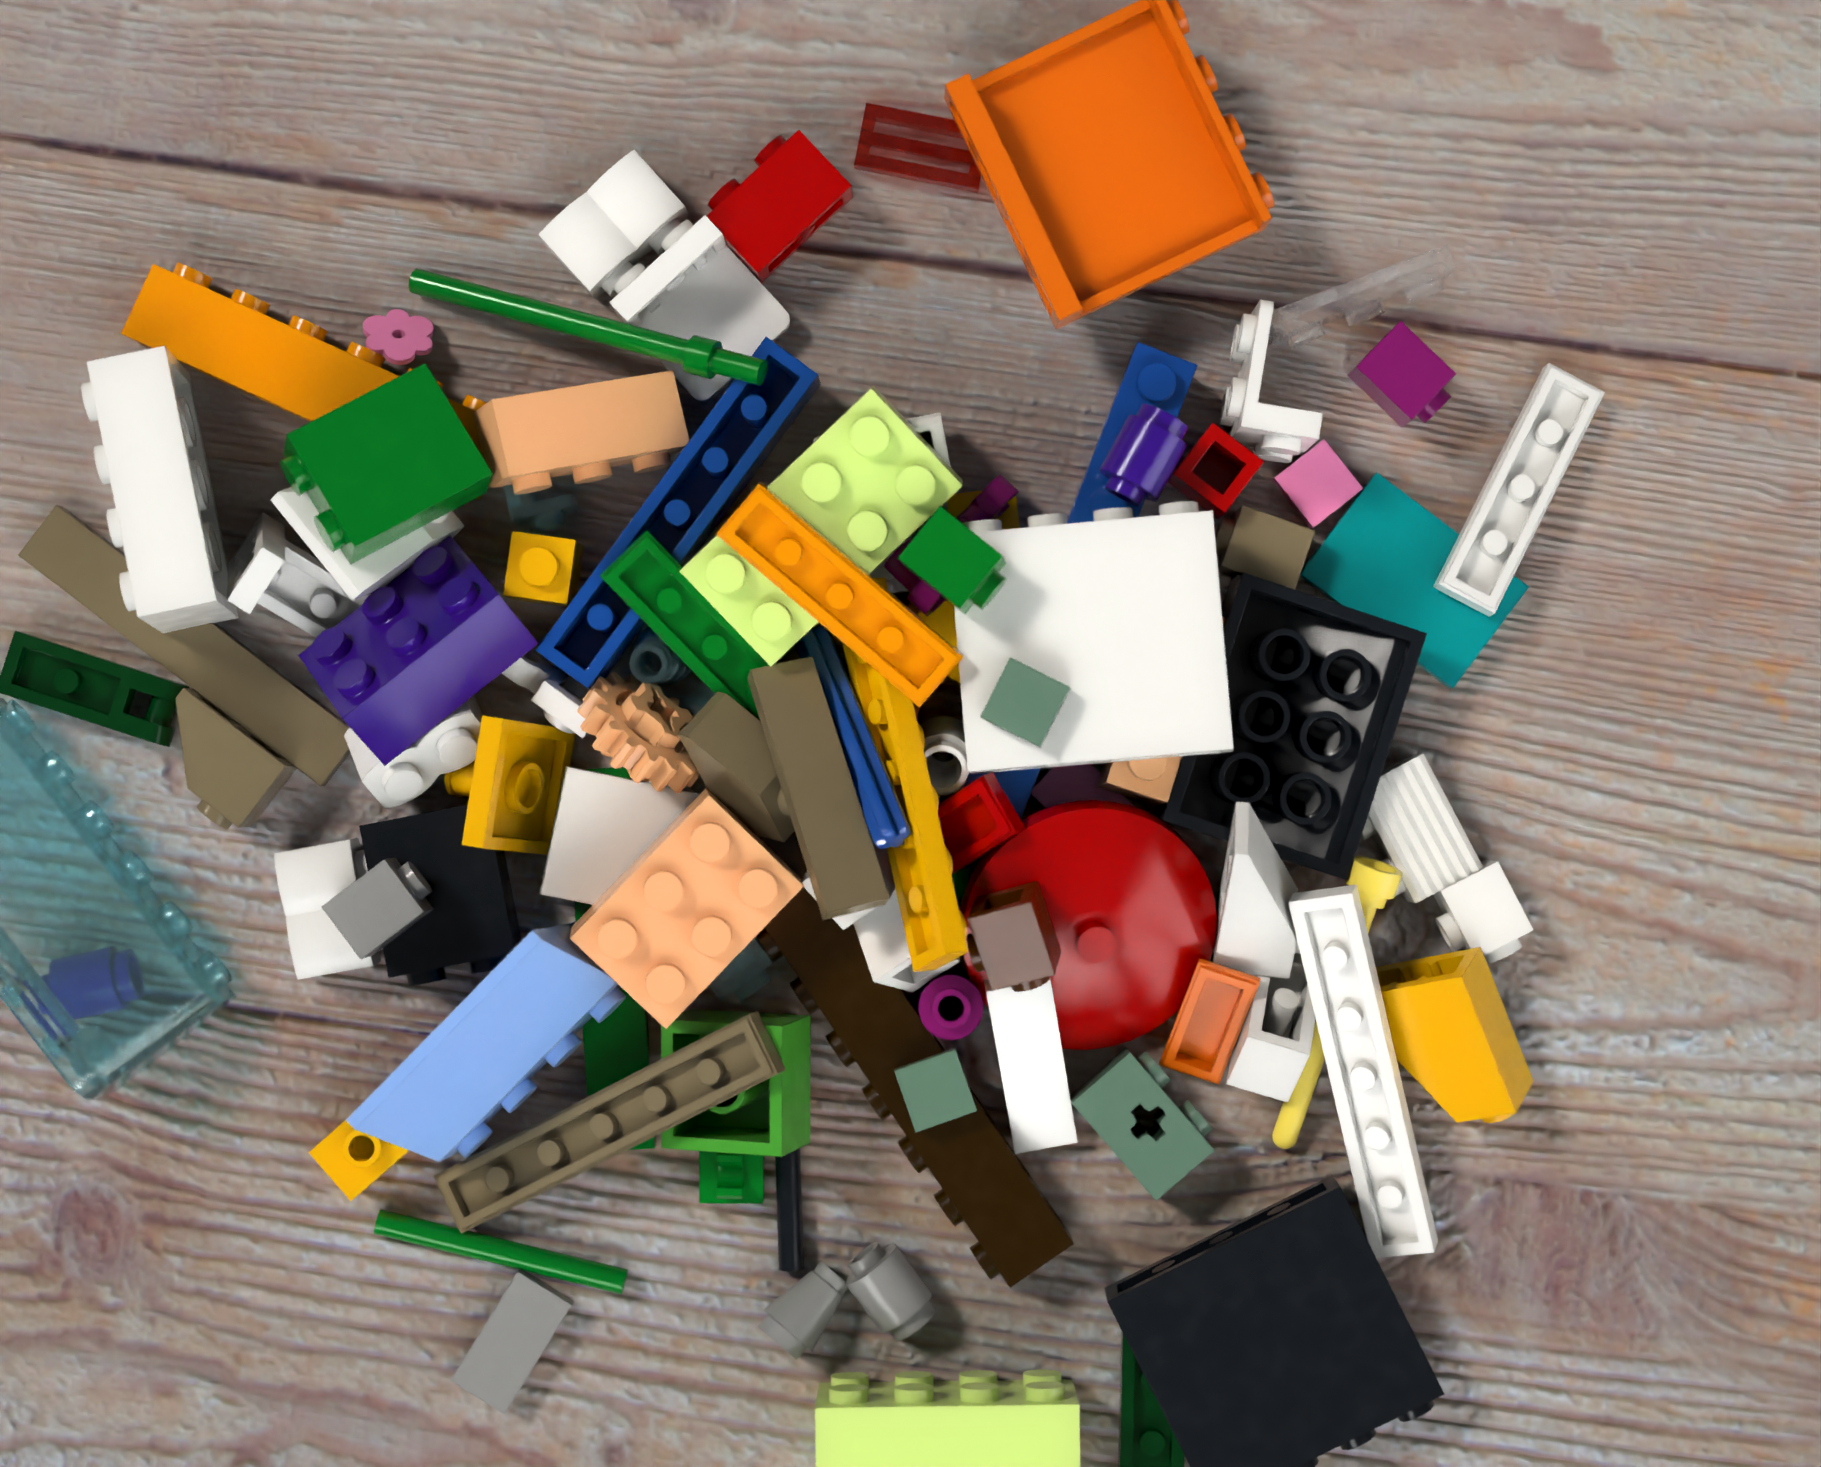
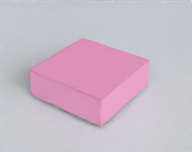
M1325 439L1321 440L1272 479L1273 483L1310 529L1318 525L1363 489Z

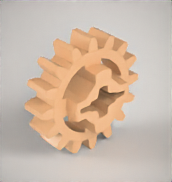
M611 672L606 679L600 676L582 699L583 703L577 712L585 718L580 725L582 731L597 738L591 746L595 750L600 751L602 755L612 757L610 765L613 768L617 769L623 766L627 769L630 778L636 783L650 781L655 790L662 792L666 785L676 793H681L685 786L691 788L700 777V774L678 734L695 715L691 714L688 709L678 707L680 700L676 697L667 698L663 694L661 687L653 682L652 684L644 682L641 684L633 674H630L624 681L616 672Z

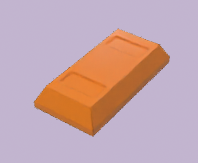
M1199 959L1159 1060V1065L1219 1085L1261 978L1215 962Z

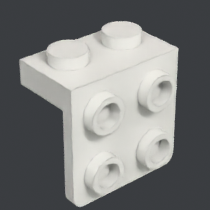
M706 215L694 225L690 220H685L674 228L661 243V247L665 252L647 268L642 263H638L628 270L614 285L613 289L618 295L609 302L624 323L690 340L693 335L720 341L725 350L748 356L753 355L765 337L774 342L790 325V317L785 308L729 249L723 234ZM658 359L668 371H674V376L678 382L699 402H706L712 399L733 379L718 374L712 379L685 373L683 365Z
M1260 299L1252 313H1243L1240 325L1236 324L1230 351V362L1240 364L1238 378L1233 377L1230 387L1225 388L1219 424L1230 426L1229 435L1243 446L1255 448L1254 454L1260 459L1290 463L1292 462L1293 455H1303L1319 439L1323 413L1258 403L1274 307L1273 301Z

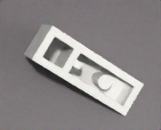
M1236 801L1216 906L1217 932L1213 949V962L1255 976L1289 979L1295 953L1300 954L1288 902L1293 893L1298 892V888L1250 803Z

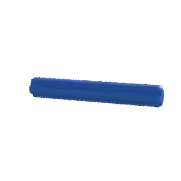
M824 626L811 628L794 644L799 658L813 657L862 813L875 846L880 849L899 847L904 844V839L911 833L902 806L830 631Z

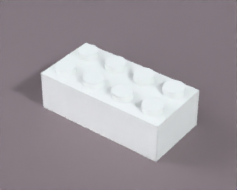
M166 346L87 361L90 382L81 384L82 398L89 420L91 422H99L103 445L94 447V458L102 484L111 483L116 508L108 509L106 515L114 546L116 548L124 547L128 571L119 574V582L127 610H136L138 618L161 633L239 618L237 607L227 601L228 563L189 372Z

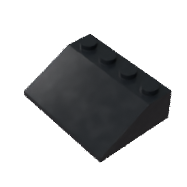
M1246 573L1237 574L1231 577L1221 607L1222 617L1226 618L1223 632L1234 750L1227 753L1182 756L1168 803L1156 807L1154 816L1164 822L1228 842L1236 801L1249 802L1282 860L1347 880L1427 633Z

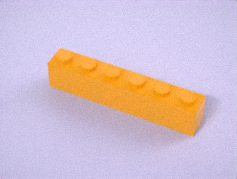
M179 262L176 263L173 272L158 265H152L121 331L122 335L149 349L166 346L180 363L309 422L399 377L382 368L385 362L384 356L354 342H350L346 352L324 342L328 333L327 330L298 316L293 315L288 325L266 315L271 306L270 304L235 288L231 298H227L208 289L213 280L211 277ZM437 381L438 385L442 389L444 384ZM466 395L462 405L448 399L483 457L473 413L485 405L486 402L470 395Z

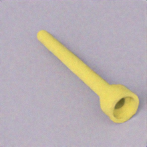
M1355 856L1345 883L1347 885L1357 884L1365 923L1369 933L1376 910L1383 909L1387 899L1395 898L1403 873L1385 862L1365 856ZM1316 1019L1310 1056L1288 1103L1283 1101L1272 1133L1274 1144L1281 1149H1289L1296 1144L1325 1061Z

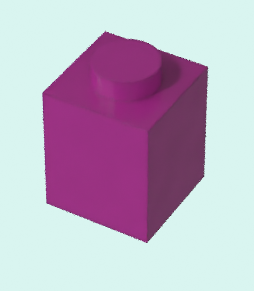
M1400 321L1347 376L1398 425L1403 427L1412 421L1415 416L1425 424L1451 398V395L1443 387L1456 373Z

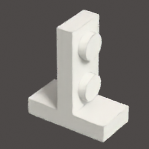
M263 512L228 564V602L249 614L258 603L314 637L340 623L360 607L371 594L369 593L352 601L317 558L285 540V525Z

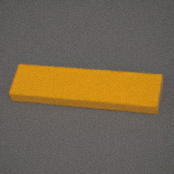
M760 482L716 533L719 538L918 707H921L963 658V654L763 483Z

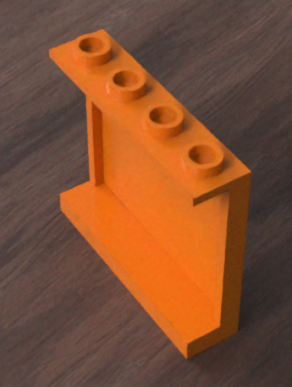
M1139 0L974 80L971 79L968 73L945 84L944 100L1056 330L1265 230L1272 219L1268 210L1273 208L1275 204L1269 186L1260 172L1257 171L1253 174L1249 172L1240 151L1246 149L1243 133L1231 113L1222 116L1212 95L1213 92L1218 90L1214 73L1203 55L1194 58L1184 38V35L1189 33L1190 29L1178 0Z

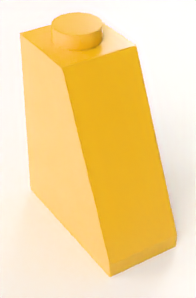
M1481 947L1376 967L1397 1061L1457 1123L1482 1119L1485 1123H1495L1514 1115L1534 1081Z

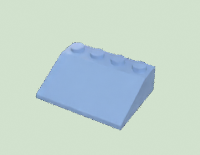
M576 922L532 930L346 1121L357 1131L438 1162L454 1156L458 1152L464 1158H467L493 1133L487 1123L502 1108L511 1113L525 1102L537 1088V1085L531 1078L547 1062L553 1068L564 1062L582 1043L575 1034L592 1017L598 1023L606 1019L625 1000L626 995L606 972L570 940V930Z

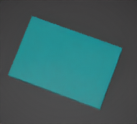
M1377 472L1372 475L1302 568L1299 576L1334 603L1427 633L1417 665L1448 689L1454 688L1529 588L1528 585L1516 576H1513L1495 614L1490 617L1433 588L1459 534Z

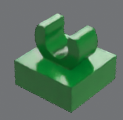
M699 1151V1203L763 1204L764 1156Z

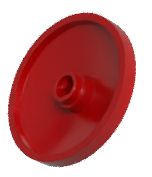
M1102 800L1074 801L1043 809L1021 820L1025 829L983 855L969 878L960 906V911L966 920L967 935L972 933L968 917L976 897L1038 881L1061 949L1056 973L1050 976L1062 1049L1090 1050L1112 1047L1134 1040L1157 1028L1180 1009L1198 960L1205 959L1210 961L1215 945L1217 932L1215 899L1206 872L1185 840L1168 824L1144 810L1127 804ZM968 951L962 955L971 982L977 987L983 1003L989 1009L984 980L988 979L986 972H977Z

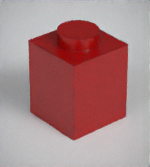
M1212 422L1169 478L1168 483L1190 500L1198 502V506L1205 511L1213 510V517L1218 520L1226 513L1264 461Z

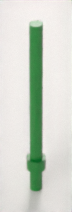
M418 268L413 270L409 279V291L413 294L683 365L685 373L712 379L718 374L760 386L767 374L768 364L766 360L725 350L720 341L693 335L690 340Z

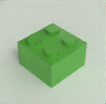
M690 1009L682 1012L667 1029L661 1025V1059L753 1012ZM758 1012L786 1070L661 1133V1148L783 1157L809 1144L811 1015Z

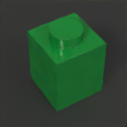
M939 506L898 557L899 561L963 614H966L973 604L981 610L984 609L1007 580L1006 577L999 573L1006 565L1004 557L941 506Z

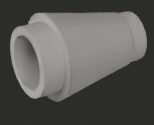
M820 1262L813 1271L811 1270L764 1309L768 1315L758 1327L797 1360L806 1348L813 1351L841 1302L842 1295L848 1289L845 1285L846 1282L823 1262Z

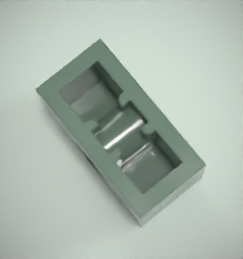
M1125 1047L1070 1095V1099L1074 1107L1157 1201L1215 1151L1204 1138L1213 1128L1189 1100L1185 1101L1180 1107L1174 1104L1162 1090L1171 1079L1146 1051L1136 1059ZM1139 1104L1148 1111L1155 1109L1157 1106L1161 1108L1155 1115V1119L1160 1127L1152 1134L1143 1127L1135 1132L1130 1130L1137 1122L1131 1111Z

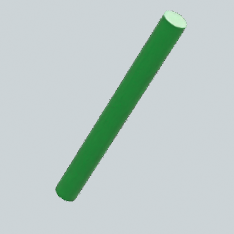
M383 1209L379 1211L374 1228V1234L618 1294L623 1293L628 1269L469 1230L460 1233L457 1227Z

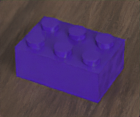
M449 535L437 546L429 548L420 554L413 565L385 587L372 592L360 607L340 623L320 633L312 645L298 656L341 718L382 764L386 766L535 647L538 642L457 542Z

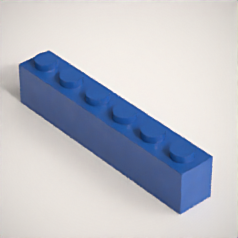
M768 337L764 338L752 355V357L767 361L768 368L764 382L759 386L734 379L537 647L536 651L587 689H591L600 676L604 679L607 677L645 625V622L599 575L645 530L683 567L698 553L821 385L819 375Z

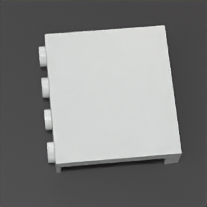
M1183 501L1159 505V515L1133 518L1132 508L1119 507L1094 511V521L1068 524L1067 514L1055 513L1028 517V527L1002 530V521L995 519L963 523L1004 557L1006 565L999 573L1007 578L1000 591L984 609L981 610L973 604L968 612L963 614L954 606L957 649L963 654V658L959 662L967 770L969 773L981 774L1233 752L1213 510L1199 512L1198 502ZM1010 657L1071 688L1041 748L980 717Z

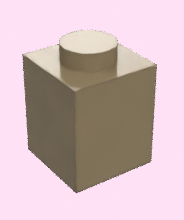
M1242 505L1236 510L1233 519L1222 516L1216 530V552L1220 555L1217 563L1218 571L1230 576L1246 573L1295 589L1315 530Z

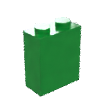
M426 363L286 434L283 453L286 458L280 460L282 471L294 492L298 496L307 492L319 514L314 516V522L323 541L332 552L341 548L350 565L485 494L493 475Z

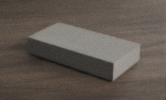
M518 1270L450 1381L505 1414L574 1301L528 1272Z

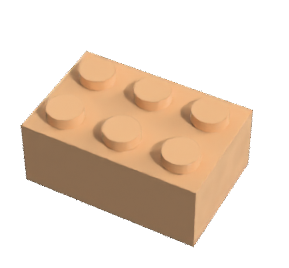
M705 788L571 927L570 940L667 1029L789 903L804 885L800 877L711 791Z

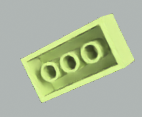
M873 385L776 477L767 488L870 574L935 513L939 506H942L963 486V480ZM717 535L680 570L681 574L770 666L779 660L818 623L814 617Z
M1049 1369L1023 1372V1380H997V1373L987 1370L960 1372L959 1381H933V1373L925 1371L896 1373L895 1382H869V1374L862 1372L832 1374L831 1382L819 1383L815 1405L816 1467H1080V1407L1073 1379H1061L1060 1371Z

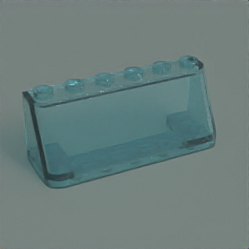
M0 698V998L64 1080L83 1098L93 1100L120 1089L237 996L227 985L233 979L223 962L211 951L203 954L188 935L193 931V926L184 912L170 900L164 904L151 888L149 883L154 880V876L145 862L132 850L124 853L112 838L110 833L115 830V826L109 816L93 800L85 803L70 783L76 777L70 766L54 750L46 753L31 733L37 727L30 715L15 700H10L7 703L4 698Z

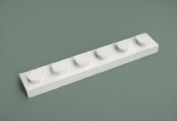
M1357 884L1293 893L1288 903L1367 1241L1376 1258L1434 1253L1438 1238Z

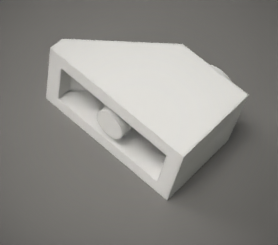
M1297 953L1294 955L1289 979L1256 976L1261 978V982L1232 1051L1226 1082L1227 1085L1287 1103L1310 1056L1316 1019L1301 954Z

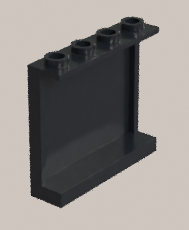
M1333 1175L1104 1288L1107 1302L1190 1467H1315L1319 1462L1318 1456L1341 1446L1342 1450L1357 1448L1370 1441L1376 1435L1375 1428L1396 1418L1401 1422L1416 1419L1433 1408L1434 1399L1444 1395L1340 1185Z

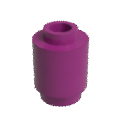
M943 972L926 983L920 992L918 1000L920 1019L925 1028L938 1038L957 1040L966 1037L976 1029L983 1015L981 994L967 976L957 972ZM950 995L958 997L964 1005L962 1014L952 1020L945 1019L938 1011L940 1001Z

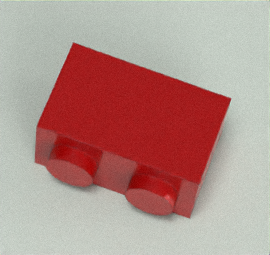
M797 130L788 140L782 135L774 138L756 156L754 162L759 167L741 184L736 179L730 180L708 202V206L712 211L707 215V218L723 234L729 249L761 283L853 198L852 185L800 130Z

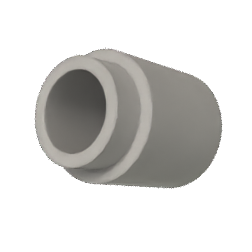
M878 1242L872 1243L855 1255L847 1266L852 1273L846 1279L845 1285L882 1333L890 1332L896 1341L904 1340L921 1329L935 1315L936 1308L929 1300L932 1292L896 1244L882 1248Z

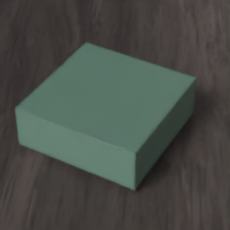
M1010 657L980 717L1041 748L1071 688Z
M956 1048L894 1069L915 1132L977 1111Z

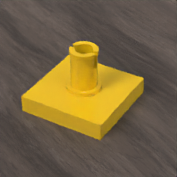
M482 715L475 761L461 769L446 773L444 778L445 788L449 795L469 797L462 845L482 849L547 855L565 767L570 766L575 733H566L553 726Z

